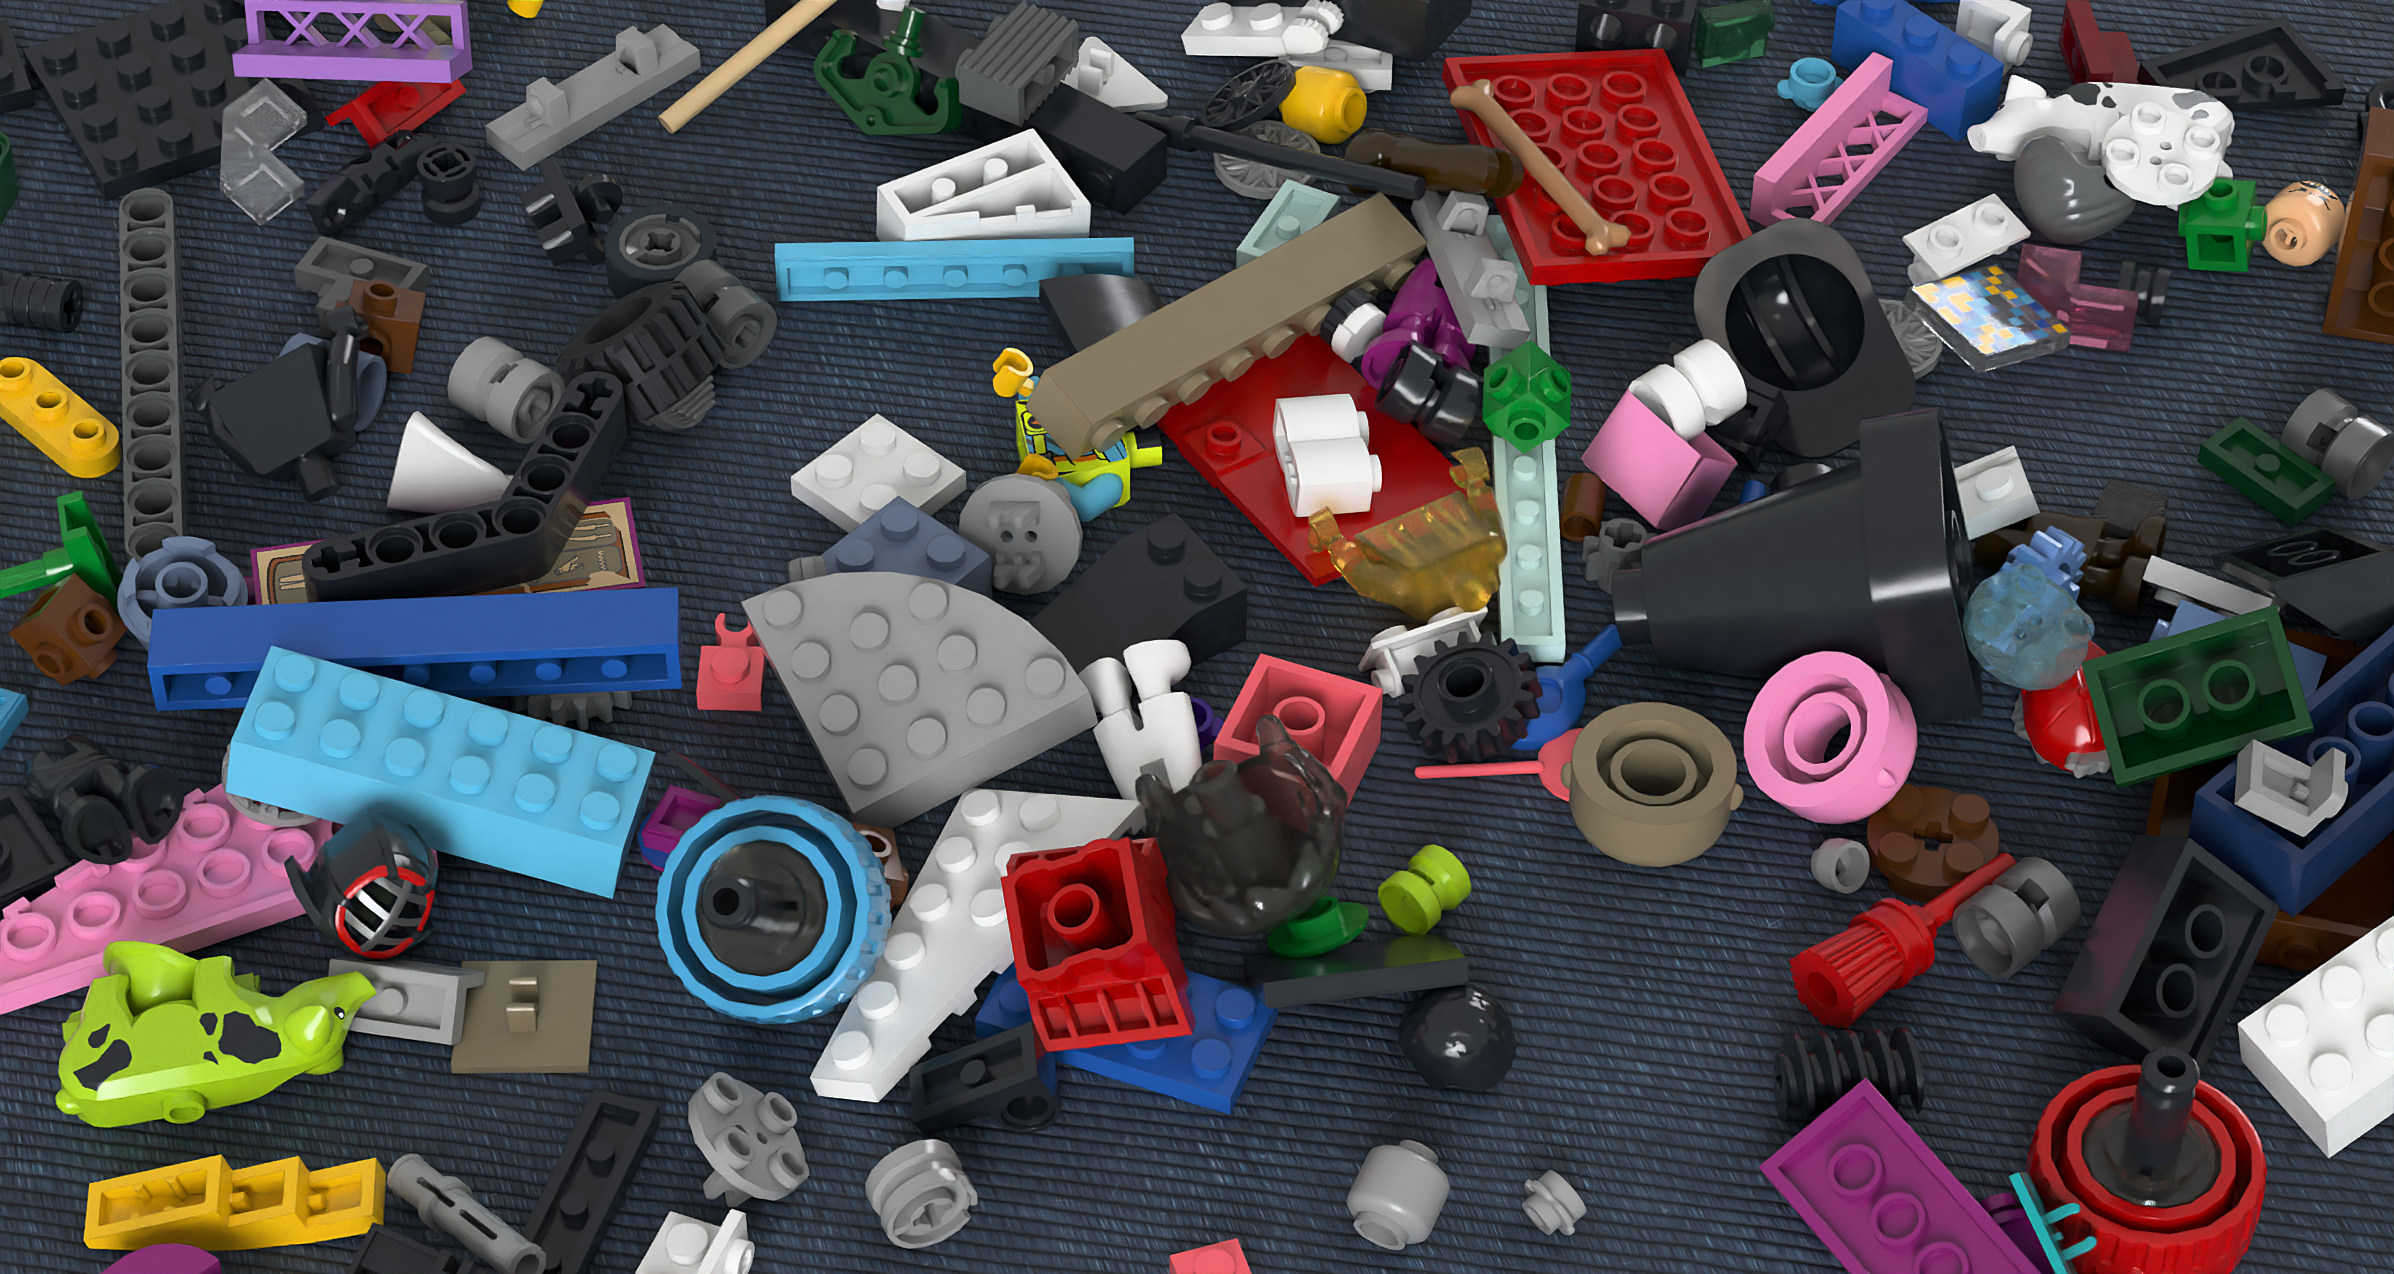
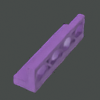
M244 0L249 44L232 54L234 76L452 83L473 69L467 1ZM263 11H279L296 30L286 41L266 40ZM299 12H310V14L304 18ZM322 12L333 13L350 29L340 42H329L311 25ZM352 13L365 14L358 20ZM375 14H387L404 31L394 44L382 43L366 27ZM407 15L419 16L414 21H412ZM430 15L450 16L453 45H436L419 27ZM304 35L309 41L297 40ZM357 36L363 43H351V41ZM411 38L416 44L405 43Z

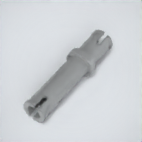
M410 1153L404 1155L390 1168L387 1176L388 1187L395 1195L402 1197L418 1209L421 1221L433 1231L449 1233L467 1247L470 1252L480 1257L500 1274L543 1273L547 1256L541 1250L542 1248L535 1243L529 1242L501 1218L474 1200L471 1188L454 1176L444 1177L428 1165L418 1154Z

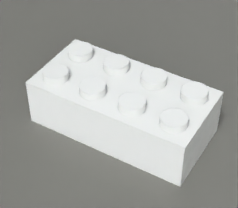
M2394 916L2238 1023L2241 1061L2328 1158L2394 1113Z

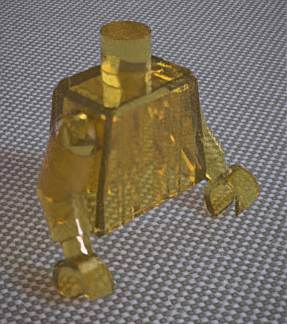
M1469 447L1450 453L1461 463L1449 469L1450 476L1459 487L1466 489L1467 499L1462 492H1454L1354 535L1356 543L1349 542L1340 533L1330 508L1326 506L1308 517L1309 525L1312 528L1308 532L1309 547L1317 553L1327 549L1332 555L1330 558L1331 563L1360 596L1396 606L1420 621H1428L1439 612L1457 606L1465 612L1479 611L1489 602L1491 594L1497 592L1501 586L1497 566L1503 563L1508 552L1504 523L1492 487L1485 485V481L1490 480V475L1484 453L1479 447Z

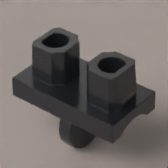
M555 156L539 163L546 181L519 196L528 215L539 230L536 234L541 245L554 265L558 266L582 252L585 253L593 267L605 261V249L592 222L608 223L613 219L614 214L618 211L623 201V194L618 182L611 176L588 173L583 175L580 182L574 187L568 184Z

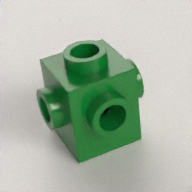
M2218 178L2214 180L2213 185L2199 198L2181 204L2178 227L2179 236L2186 237L2188 269L2248 272L2255 241L2265 240L2268 222L2267 206L2257 204L2256 181Z
M1531 340L1527 341L1484 369L1483 421L1495 436L1505 438L1523 454L1546 440L1556 438L1565 428L1570 426L1571 373Z

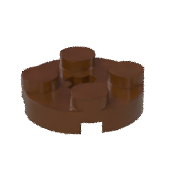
M1903 784L1887 804L1870 815L1864 847L1869 854L1871 870L1874 873L1876 865L1879 871L1889 878L1888 888L1898 895L1914 901L1928 903L1998 855L1999 834L1997 827L1989 817V804L1979 795L1972 793L1960 794L1938 787H1915L1910 784ZM1930 838L1942 843L1939 845L1938 851H1931L1925 849V842L1921 839Z

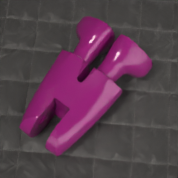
M1424 258L1409 274L1389 309L1383 324V334L1373 339L1365 348L1361 363L1362 374L1368 384L1378 390L1395 358L1405 344L1412 339L1443 355V367L1448 369L1459 364L1471 371L1469 361L1473 358L1476 344L1467 343L1445 289L1436 286L1438 273L1431 259Z

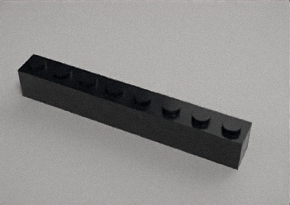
M765 0L766 28L801 0ZM837 0L789 39L787 43L817 58L836 29H853L859 35L858 40H856L855 53L843 59L841 71L857 79H862L871 60L878 54L889 51L888 48L882 45L883 37L890 36L891 31L897 30L902 12L881 9L876 4L877 0ZM926 14L918 39L921 40L920 47L924 49L923 57H910V60L917 65L921 75L920 90L914 101L928 115H933L939 105L938 99L934 94L939 78H955L956 65L963 51L967 48L975 50L981 41ZM1061 81L1059 87H1055L1052 94L1049 93L1047 100H1043L1040 107L1037 106L1035 113L1030 114L1029 120L1025 119L1022 127L962 104V121L956 131L989 145L1033 128L1083 195L1122 215L1127 214L1166 179L1167 134Z

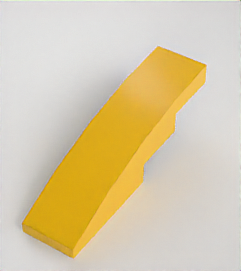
M222 1154L89 1183L83 1241L89 1249L136 1251L152 1245L173 1243L190 1245L205 1251H227L306 1244L365 1234L373 1222L381 1226L384 1224L386 1173L376 1158L309 1172L299 1156L232 1170Z

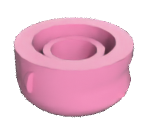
M1817 652L1804 655L1785 665L1768 680L1756 696L1748 713L1744 730V757L1749 773L1757 786L1774 801L1796 815L1813 822L1841 825L1859 821L1881 809L1905 783L1913 766L1917 749V724L1910 703L1900 688L1891 682L1887 674H1879L1861 659L1843 652ZM1851 723V735L1846 747L1837 757L1824 763V754L1829 741L1839 729Z

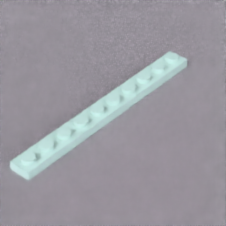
M1487 215L1485 229L1499 260L1513 262L1518 273L1514 294L1531 331L1527 341L1531 340L1550 356L1546 285L1529 284L1501 216ZM1487 346L1488 366L1513 350ZM1491 432L1499 643L1501 644L1511 637L1515 640L1519 653L1528 652L1533 662L1564 663L1566 641L1555 438L1546 440L1523 454L1505 438H1499Z

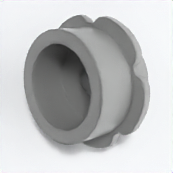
M1548 1170L1537 1181L1528 1179L1524 1187L1529 1197L1522 1203V1206L1529 1218L1547 1235H1551L1556 1229H1559L1565 1235H1572L1575 1232L1574 1223L1587 1212L1583 1201L1564 1178L1553 1170Z

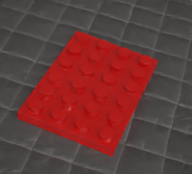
M1663 48L1452 57L1444 59L1442 79L1449 95L1459 86H1471L1474 81L1481 79L1489 80L1494 85L1493 98L1600 216L1609 222L1625 225L1631 231L1630 240L1625 246L1609 248L1607 253L1601 255L1590 254L1585 248L1587 237L1522 165L1524 179L1517 191L1509 196L1493 199L1530 285L1558 286L1567 283H1615L1623 280H1672L1679 277H1698L1705 264L1714 255L1753 235ZM1455 108L1471 145H1485L1490 148L1509 151L1476 113Z

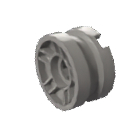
M936 1139L918 1140L894 1150L871 1170L865 1183L866 1196L872 1208L881 1217V1225L887 1237L896 1246L907 1249L927 1247L945 1240L959 1231L971 1218L967 1211L969 1205L978 1204L977 1191L971 1180L962 1171V1164L956 1152L948 1143Z

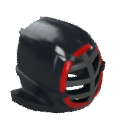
M368 808L366 813L361 814L343 826L328 842L325 841L317 851V857L307 872L293 855L284 862L295 896L312 922L334 943L360 959L384 961L413 952L424 945L433 929L428 917L431 913L438 877L435 857L414 827L410 824H404L391 815L378 812L376 808ZM346 921L363 934L360 940L351 933Z

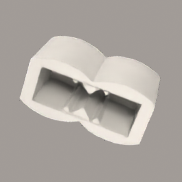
M1349 393L1276 399L1272 429L1278 461L1285 475L1288 498L1294 515L1296 517L1370 511L1372 492L1380 491L1382 474L1378 455H1369L1368 453L1369 426L1366 413L1364 411H1356L1353 399Z

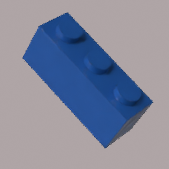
M1847 0L1837 6L1830 56L1832 61L1853 73L1873 52L1893 60L1889 91L1928 108L1927 122L1956 141L1966 137L1971 126L1983 124L1995 114L2004 63L1904 0Z

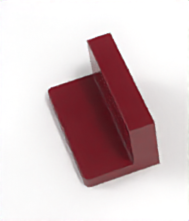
M2066 0L2058 44L2072 85L2087 82L2141 85L2137 81L2139 66L2128 35L2122 31L2100 33L2089 0Z

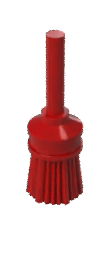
M2001 853L1922 907L1918 905L1908 906L1894 898L1879 900L1871 906L1869 911L1861 912L1850 921L1847 930L1801 951L1799 955L1789 960L1792 966L1790 972L1793 974L1791 978L1795 982L1794 988L1798 991V1000L1800 1003L1806 1004L1807 1009L1812 1012L1814 1017H1818L1820 1024L1827 1025L1829 1023L1830 1026L1835 1025L1837 1028L1842 1026L1848 1028L1890 989H1900L1907 985L1914 976H1919L1929 970L1935 959L1933 941L1937 936V929L1953 918L1954 910L1986 885H1992L1995 879L2017 862L2010 854Z

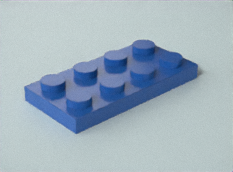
M1014 961L1002 974L998 975L975 1018V1033L977 1037L986 1039L1030 1021L1033 1022L1028 993L1018 982ZM1185 969L1189 980L1186 995L1197 1022L1192 1035L1054 1051L1056 1061L1231 1115L1277 1019L1278 1008L1269 1009L1252 989Z

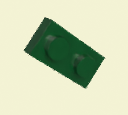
M2242 416L2235 419L2200 445L2198 463L2291 527L2325 504L2333 496L2336 480Z

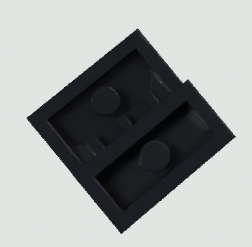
M1081 274L1039 280V300L1069 357L1165 307L1152 283L1135 278L1105 274Z

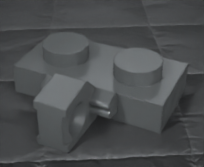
M324 236L318 238L294 268L296 287L318 293L319 300L316 305V312L319 313L320 323L318 333L331 338L334 336H331V329L326 323L324 314L335 309L337 300L349 302L354 279L366 282L382 280L390 282L398 288L423 292L431 282L429 265Z

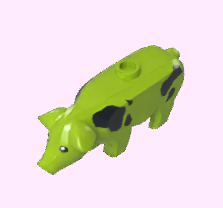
M217 956L204 958L196 963L192 1000L166 1002L151 1007L133 1017L126 997L130 987V977L116 974L96 978L90 984L82 1010L71 1013L66 1023H62L63 1038L66 1045L59 1058L58 1074L61 1079V1089L56 1094V1104L64 1114L77 1115L81 1120L95 1127H118L163 1118L168 1122L176 1124L196 1121L204 1115L205 1110L257 1099L296 1075L302 1073L323 1075L344 1067L342 1046L354 1015L361 1005L376 996L377 992L361 973L353 971L307 981L289 990L281 997H269L261 994V979L259 975L254 976L253 973L235 976V966L232 957Z

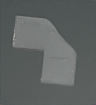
M267 77L223 109L220 190L260 226L304 194V181L271 151L307 125V113Z

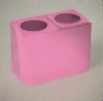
M1629 387L1580 458L1588 468L1610 488L1619 493L1651 525L1666 531H1672L1700 520L1737 465L1736 460L1704 431L1701 435L1687 443L1629 391Z

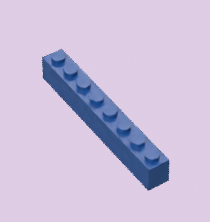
M678 587L153 609L147 662L156 711L246 707L271 646L459 698L682 689V623Z

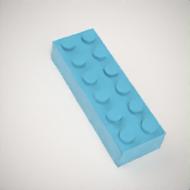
M271 646L231 740L225 792L343 825L366 813L368 808H376L378 812L391 815L404 824H410L414 827L430 849L613 899L646 802L656 752Z

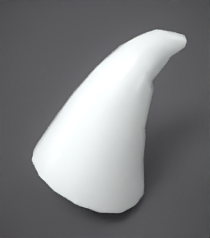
M416 411L412 414L404 429L386 508L441 514L498 501L514 475H505L497 467L473 455L465 447L442 432L419 411Z

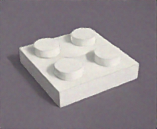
M877 413L791 476V490L793 496L850 533L897 496L905 499L929 516L933 515L966 490V471Z

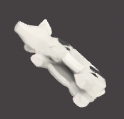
M2012 75L2009 80L2005 101L1995 114L1985 123L1971 126L1967 132L1970 145L1975 151L1996 154V158L2001 161L2016 160L2019 151L2028 141L2040 135H2051L2063 141L2083 165L2102 166L2100 150L2108 128L2122 116L2131 114L2135 105L2142 102H2154L2161 105L2165 110L2186 115L2200 125L2214 129L2220 138L2218 148L2220 164L2215 179H2233L2232 169L2223 161L2226 148L2232 142L2231 135L2235 125L2233 114L2212 95L2196 90L2127 83L2087 82L2073 85L2054 95L2046 96V91L2040 85L2017 75Z

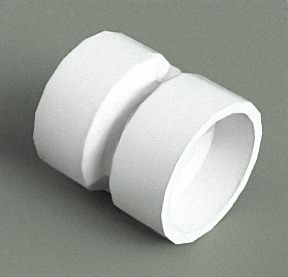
M1709 339L1700 340L1674 356V368L1667 364L1658 365L1633 380L1629 386V391L1687 443L1702 434L1705 430V424L1708 426L1717 425L1743 409L1747 403L1746 387L1736 364L1724 349Z

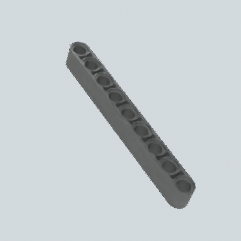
M157 188L135 190L127 194L121 200L119 206L124 543L128 564L134 557L136 562H138L146 554L162 548L163 539L190 536L181 244L172 198L165 191Z

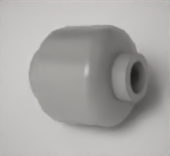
M1402 1140L1398 1146L1381 1145L1370 1150L1346 1201L1351 1215L1356 1219L1353 1225L1360 1235L1381 1247L1392 1250H1401L1406 1244L1420 1243L1428 1238L1451 1188L1446 1174L1436 1165L1438 1156L1431 1149L1415 1141Z

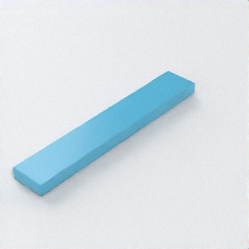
M1134 238L775 243L778 302L1039 297V280L1081 274H1105L1134 278Z

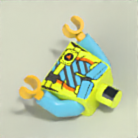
M1006 348L993 363V369L997 373L993 378L995 392L1006 398L1014 396L1017 392L1019 393V401H1015L1016 446L1021 465L1016 473L1039 477L1044 481H1056L1062 484L1070 494L1071 504L1077 511L1079 521L1090 522L1108 509L1125 505L1130 500V469L1162 465V446L1157 428L1125 432L1123 437L1105 452L1099 453L1096 449H1093L1072 461L1025 408L1040 379L1037 376L1029 378L1033 371V365L1029 357L1018 349Z

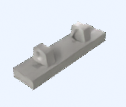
M664 24L644 35L635 26H631L616 35V51L555 86L548 82V79L545 77L526 87L525 103L485 125L487 143L524 171L700 69V50L688 41L682 40Z
M1426 190L1421 200L1413 201L1411 211L1421 235L1428 242L1426 244L1467 343L1515 350L1527 342L1531 331L1514 294L1518 279L1516 268L1513 262L1499 260L1485 229L1489 207L1484 196L1451 191L1449 196H1443L1437 192Z

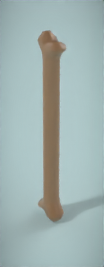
M1477 80L1471 86H1459L1453 90L1450 95V103L1455 108L1476 113L1507 149L1518 158L1526 170L1583 231L1587 237L1585 248L1590 254H1605L1609 248L1623 247L1628 243L1631 237V231L1628 227L1609 222L1600 216L1493 98L1494 85L1489 80Z

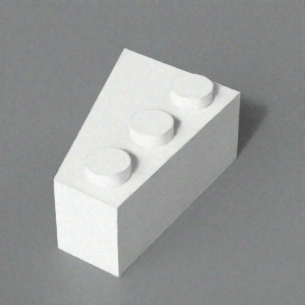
M1032 128L878 186L876 236L881 242L1089 238L1091 204Z

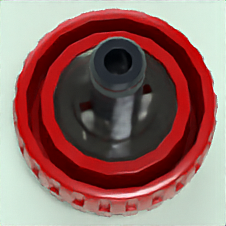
M2164 1047L2155 1049L2147 1054L2142 1065H2120L2093 1071L2060 1090L2058 1095L2046 1105L2040 1120L2037 1122L2027 1156L2025 1172L2030 1173L2047 1213L2066 1204L2078 1203L2081 1205L2080 1213L2072 1214L2053 1223L2057 1233H2063L2064 1239L2061 1242L2066 1249L2084 1241L2087 1237L2093 1236L2097 1238L2098 1243L2092 1250L2071 1259L2078 1274H2229L2240 1263L2242 1255L2247 1252L2256 1230L2266 1189L2267 1161L2262 1151L2263 1145L2259 1135L2244 1112L2224 1093L2199 1079V1067L2189 1054L2177 1048Z

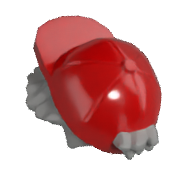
M2055 637L2039 641L2027 647L2019 660L2020 694L2015 702V711L2011 716L2015 724L2014 732L2017 733V736L2031 742L2040 764L2051 763L2059 769L2073 772L2078 779L2085 774L2091 776L2098 771L2106 773L2111 764L2081 662L2107 654L2091 640L2077 637Z

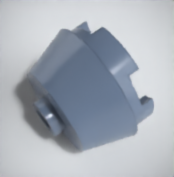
M190 536L163 539L162 548L146 554L138 562H136L135 557L131 559L124 571L117 596L118 610L123 622L148 652L153 609L247 605L248 602L247 586L237 566L216 553V545L214 543Z

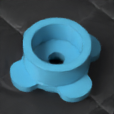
M1803 58L1791 66L1788 80L1779 81L1777 93L1784 99H1793L1797 106L1815 112L1844 81L1840 77H1836L1834 67L1827 61L1819 58Z

